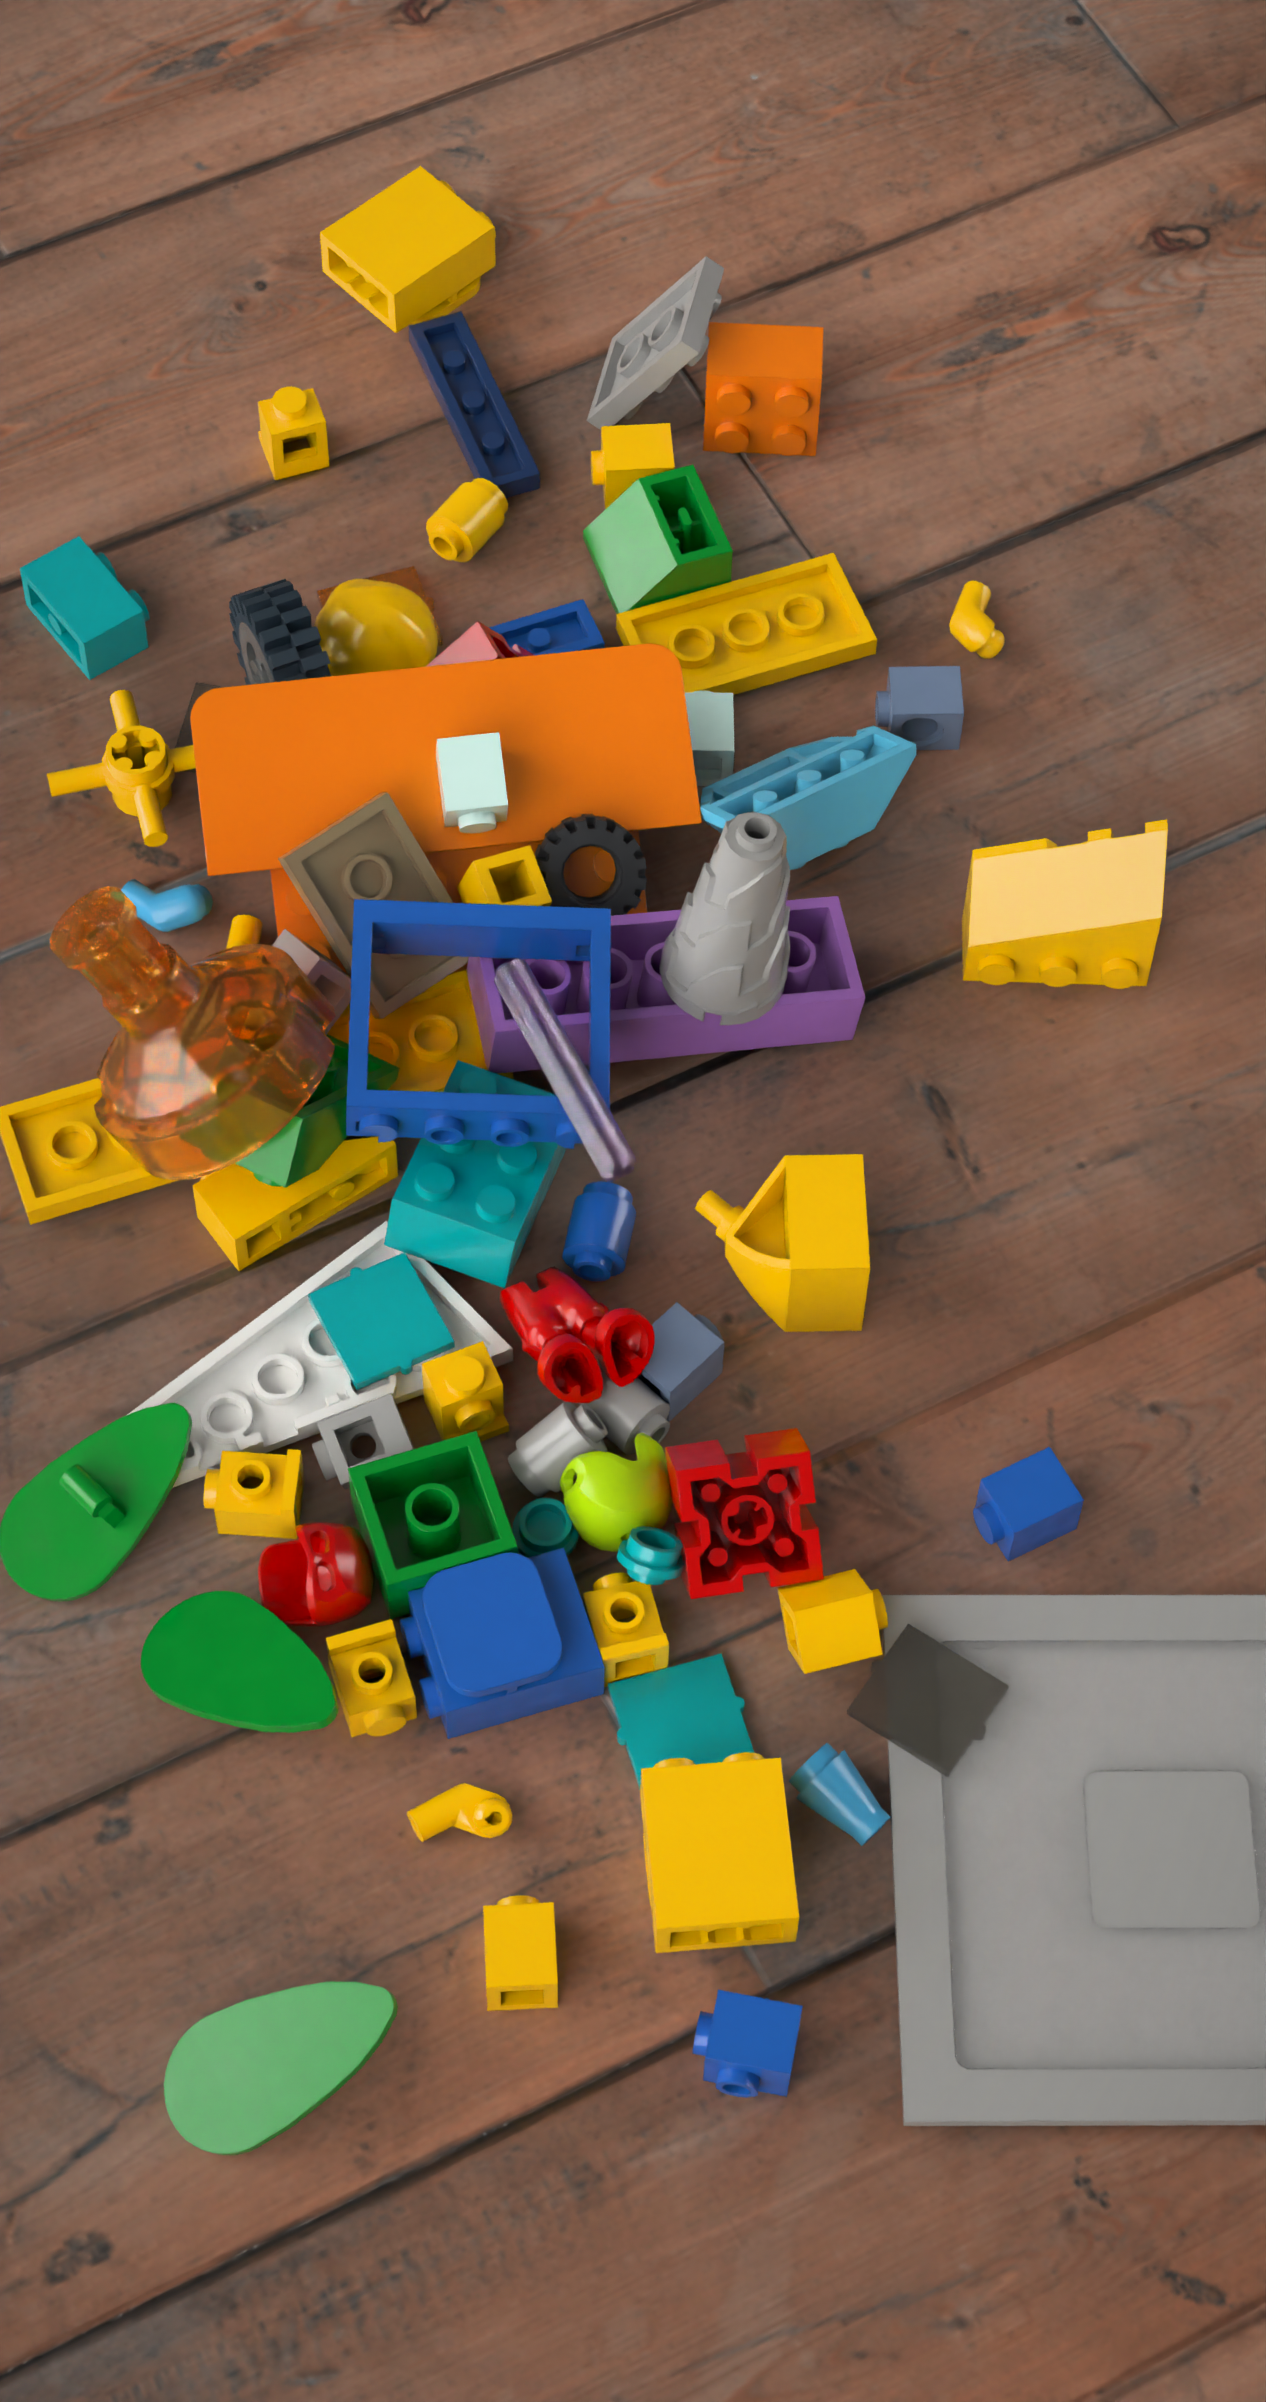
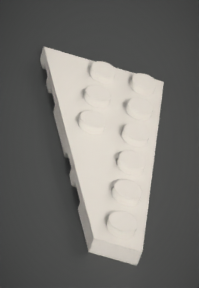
M385 1221L129 1414L147 1407L167 1403H177L190 1413L192 1428L189 1447L179 1476L173 1487L205 1476L208 1468L220 1469L222 1451L267 1453L320 1433L317 1426L318 1422L390 1393L397 1404L422 1395V1363L483 1341L494 1366L497 1367L513 1361V1348L426 1260L406 1253L454 1339L455 1347L412 1366L413 1370L408 1375L398 1372L357 1390L308 1300V1294L350 1276L351 1269L355 1267L364 1270L404 1253L384 1245L388 1222Z

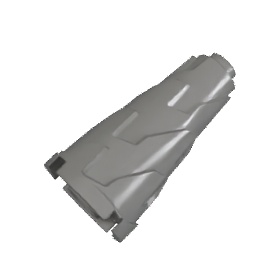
M752 811L738 814L734 819L725 823L710 863L704 862L694 892H687L676 926L666 938L663 946L660 975L665 990L683 1011L701 1021H704L705 1012L722 1016L720 1025L744 1024L756 1020L769 1012L783 994L790 955L788 934L790 907L786 905L790 881V866L786 857L787 836L781 824L769 815Z

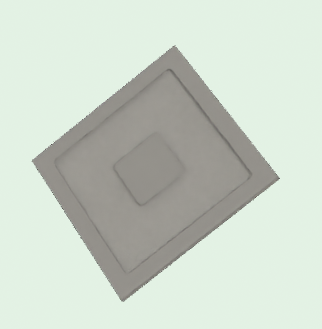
M882 1595L888 1618V1627L883 1629L903 2126L1266 2125V1595Z

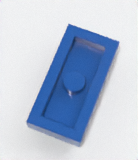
M584 599L489 627L502 635L510 648L517 644L534 655L605 648V642Z

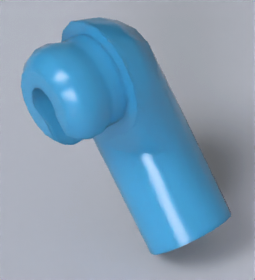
M132 879L121 889L118 896V904L157 930L169 932L200 921L211 911L213 899L210 891L199 884L181 885L156 893L136 879Z

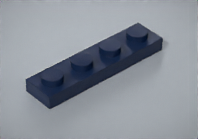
M462 312L410 325L409 342L474 478L489 480L503 492L506 498L540 489V472Z

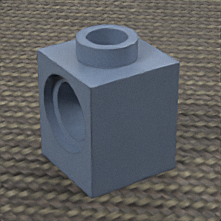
M960 666L889 667L886 691H876V726L887 727V732L915 743L916 750H959L964 718Z

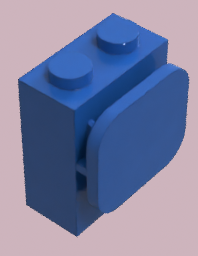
M564 1548L529 1558L517 1553H502L442 1570L433 1575L425 1587L408 1592L410 1617L400 1619L404 1643L410 1659L422 1656L428 1675L426 1678L419 1679L423 1703L429 1719L441 1716L448 1739L604 1694L605 1666Z

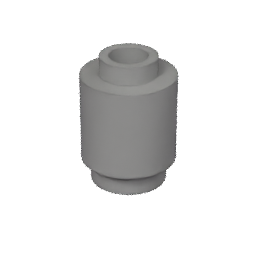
M598 1362L603 1378L602 1395L599 1399L584 1404L593 1409L608 1430V1435L605 1437L626 1455L636 1452L634 1441L638 1433L647 1434L660 1443L670 1428V1423L666 1420L670 1412L669 1404L638 1377L634 1382L624 1387L617 1386L605 1374Z
M564 1401L516 1441L517 1449L508 1456V1462L518 1479L534 1495L543 1497L550 1490L559 1492L561 1490V1475L573 1458L592 1451L607 1452L603 1438L608 1435V1430L600 1417L588 1405L583 1403L577 1408L570 1402Z

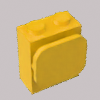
M419 166L320 232L323 272L392 331L398 333L409 324L414 325L446 316L478 293L481 285L480 276L496 266L495 226L487 215L481 211H475L460 199L448 183L437 180L422 166Z
M745 1752L730 1755L723 1762L695 1764L690 1759L671 1758L656 1763L653 1768H641L640 1799L644 1830L643 1845L648 1896L652 1912L655 1953L796 1942L799 1910L781 1757L764 1759L760 1754Z

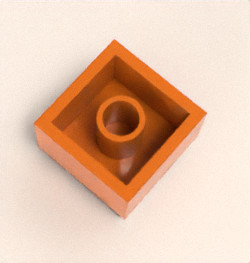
M709 322L703 451L816 456L822 387L824 327Z

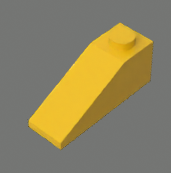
M377 1136L345 1140L319 1170L286 1188L265 1184L256 1179L252 1171L233 1162L218 1164L209 1169L199 1182L192 1185L197 1217L237 1270L241 1271L398 1177L396 1143L393 1140L378 1143Z

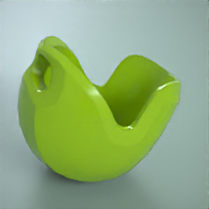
M638 1433L635 1437L636 1461L624 1459L610 1452L592 1451L573 1458L561 1475L560 1487L564 1495L566 1512L572 1521V1525L581 1538L595 1548L611 1552L618 1551L620 1543L629 1539L632 1529L643 1526L662 1529L670 1515L673 1502L666 1456L661 1445L647 1434ZM577 1473L576 1483L573 1484V1478Z

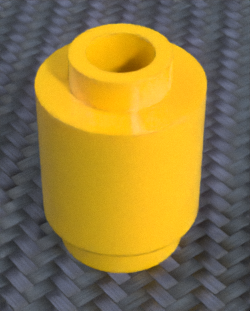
M476 478L472 482L462 483L427 520L426 530L432 549L446 560L468 562L503 525L505 521L504 514L508 510V502L505 495L495 484L483 478Z

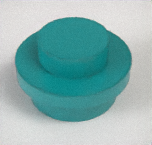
M539 1498L531 1501L517 1513L513 1522L512 1531L518 1551L527 1558L561 1548L565 1549L568 1556L575 1549L579 1539V1534L566 1512L565 1504L553 1498Z
M643 1526L632 1529L629 1539L620 1543L617 1553V1559L627 1568L628 1575L634 1580L648 1585H661L666 1580L678 1578L682 1574L685 1564L681 1555L683 1547L681 1541L675 1535L654 1527Z

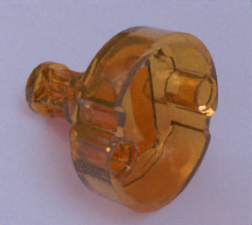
M110 886L93 890L78 899L63 913L54 926L50 937V949L68 969L79 970L102 995L103 1007L121 1025L120 1030L108 1047L97 1072V1077L101 1081L102 1097L94 1105L96 1117L110 1135L151 1175L168 1180L193 1179L217 1172L238 1162L263 1146L283 1129L301 1110L318 1087L335 1049L334 1043L326 1036L325 1029L336 1015L328 998L285 951L271 945L246 944L221 950L188 965L176 950L169 944L160 943L137 918L136 906L118 887Z

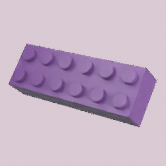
M831 896L786 901V905L790 907L788 922L790 955L783 994L774 1007L760 1018L736 1025H720L722 1016L705 1012L704 1021L696 1019L683 1011L670 998L663 986L660 975L662 950L666 938L676 926L681 910L611 916L610 1063L853 1040L865 1001V994L839 897ZM468 958L466 972L488 1071L497 1074L589 1065V961Z

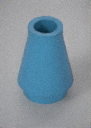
M828 1742L816 1751L789 1780L799 1792V1795L796 1797L798 1801L848 1833L861 1846L867 1843L891 1818L880 1806L846 1751L844 1750L839 1754Z

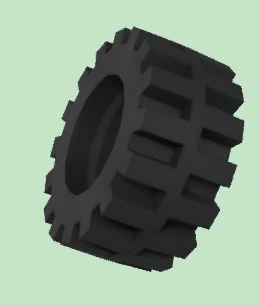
M581 814V817H569L562 820L560 825L556 828L552 827L545 834L546 837L542 844H538L535 856L552 900L550 906L611 909V916L625 915L632 908L635 909L641 901L639 898L640 894L646 888L647 878L645 877V869H647L639 844L623 826L604 816ZM594 846L607 851L613 858L616 869L614 881L609 889L599 896L590 898L578 896L570 891L565 884L563 874L565 863L570 855L579 848Z

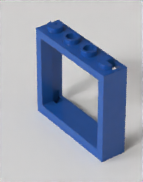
M354 899L346 1135L377 1136L378 1143L392 1141L397 1137L426 1138L429 1142L440 1145L455 1144L463 1139L491 1140L494 1144L504 1147L521 1146L527 1142H556L559 1146L574 1149L575 1143L606 1144L610 1117L611 909ZM372 953L589 961L588 1097L367 1090Z

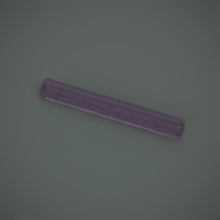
M522 959L503 963L496 969L494 983L601 1177L608 1182H613L621 1177L628 1176L634 1171L636 1157L528 963Z

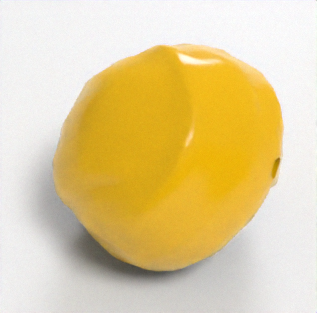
M353 579L343 582L330 594L326 604L316 617L314 627H317L321 636V649L327 652L331 664H328V668L332 676L425 667L436 658L437 633L433 616L428 606L413 591L398 584L368 579Z

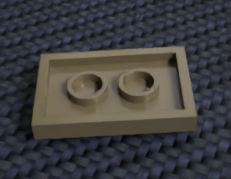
M388 792L378 794L278 858L350 977L352 969L354 899L454 903ZM372 953L370 1011L375 1019H383L467 964L469 957Z

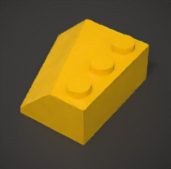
M1167 819L1145 823V833L1114 838L1112 829L1108 828L1089 831L1088 841L1079 844L1058 847L1054 842L1044 838L972 850L962 916L963 981H982L990 985H1002L1008 982L1044 983L1051 987L1087 984L1105 985L1113 989L1147 986L1162 920L1168 834Z

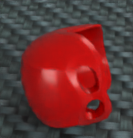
M329 1522L301 1524L295 1527L299 1539L272 1544L262 1551L258 1565V1582L262 1606L274 1613L286 1625L325 1626L339 1623L358 1615L371 1603L374 1589L373 1563L363 1536L354 1527Z

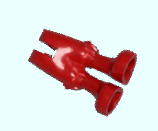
M555 1266L536 1274L540 1289L537 1292H533L523 1281L501 1291L500 1303L515 1331L522 1339V1350L538 1362L537 1374L542 1384L563 1401L590 1403L601 1397L603 1378L597 1360L605 1374L619 1387H624L634 1382L650 1361L655 1344V1334L653 1326L647 1318L633 1308H618L609 1311L607 1306L602 1302L598 1303L576 1280Z

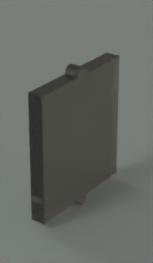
M908 1624L883 1660H874L872 1662L870 1670L872 1675L849 1706L847 1715L948 1778L973 1741L984 1739L986 1733L985 1724L1008 1692L1009 1685Z

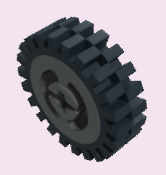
M282 579L231 597L232 601H229V608L232 613H229L230 622L234 628L232 634L234 642L240 650L237 656L240 666L246 672L247 677H244L246 685L332 676L328 668V664L331 663L327 652L322 651L320 646L321 636L316 626L312 627L311 614L307 606H303L301 595L297 590H294L293 584L290 581Z

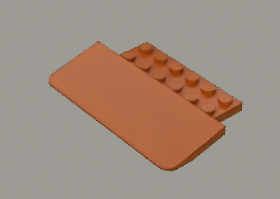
M639 644L215 688L203 693L196 700L191 710L190 721L208 876L270 870L278 937L284 929L288 930L327 956L344 972L346 970L278 858L380 793L388 792L454 903H462L457 886L473 861L531 845L535 856L538 844H542L546 837L545 834L552 827L556 828L562 823V820L569 817L576 818L581 817V814H593L594 816H604L612 819L623 826L635 838L639 846V830L702 823L682 669L674 653L659 644ZM499 732L508 798L506 821L496 822L495 829L481 833H462L459 831V826L445 827L436 762L437 739ZM587 846L579 848L570 855L565 863L563 874L565 884L570 891L578 896L590 898L599 896L609 889L614 881L616 869L614 860L607 851L599 847ZM642 890L639 898L641 901L635 909L632 908L627 914L647 913L645 890ZM467 964L460 967L453 973L467 970Z

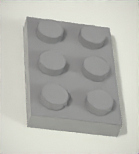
M707 256L704 257L612 338L587 422L601 430V426H613L623 417L626 419L632 418L639 410L644 399L654 391L657 393L663 392L672 381L675 373L686 364L690 367L694 366L701 359L709 344V337L705 335L709 320L717 311L722 299L721 294L718 293L724 272L722 266Z

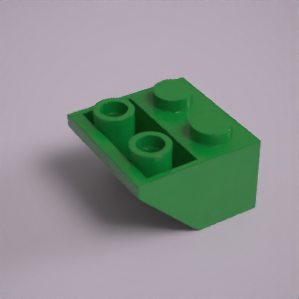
M693 464L638 478L583 530V539L616 614L731 582L733 550Z

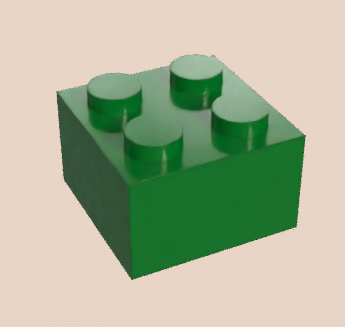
M477 1431L348 1468L351 1504L361 1534L369 1548L373 1570L390 1619L409 1614L408 1592L425 1587L428 1580L436 1573L502 1553L518 1554V1546Z

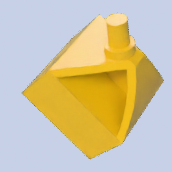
M863 1154L785 1155L746 1208H743L741 1205L733 1208L712 1190L707 1191L699 1199L695 1210L717 1227L716 1236L725 1242V1257L735 1274L758 1305L784 1332L862 1331L870 1274Z

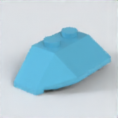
M876 726L858 729L857 735L853 737H829L788 748L704 787L700 803L701 819L722 834L725 823L734 819L738 814L753 811L769 815L781 824L787 836L786 857L790 870L801 868L808 861L833 849L844 847L849 841L875 829L916 757V744Z

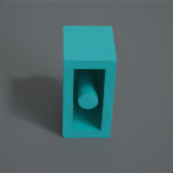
M80 536L20 568L27 607L89 680L149 647L145 622L150 619L144 601L135 590L126 591L118 582L116 572L109 559L102 552L94 554Z

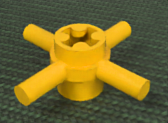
M118 690L110 696V704L117 732L110 737L106 745L102 763L47 773L51 797L107 786L109 791L112 792L116 806L124 813L138 817L145 845L158 847L168 840L161 810L167 806L172 796L171 784L175 778V773L196 769L193 745L170 749L158 732L152 728L140 725L132 692L129 690Z

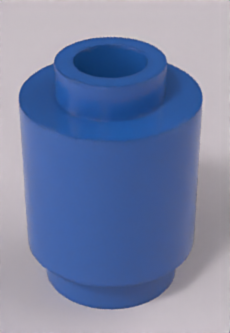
M592 1182L587 1184L583 1188L582 1194L574 1200L562 1258L580 1278L600 1282L622 1273L625 1269L636 1219V1209L632 1205V1194L624 1187L610 1182Z

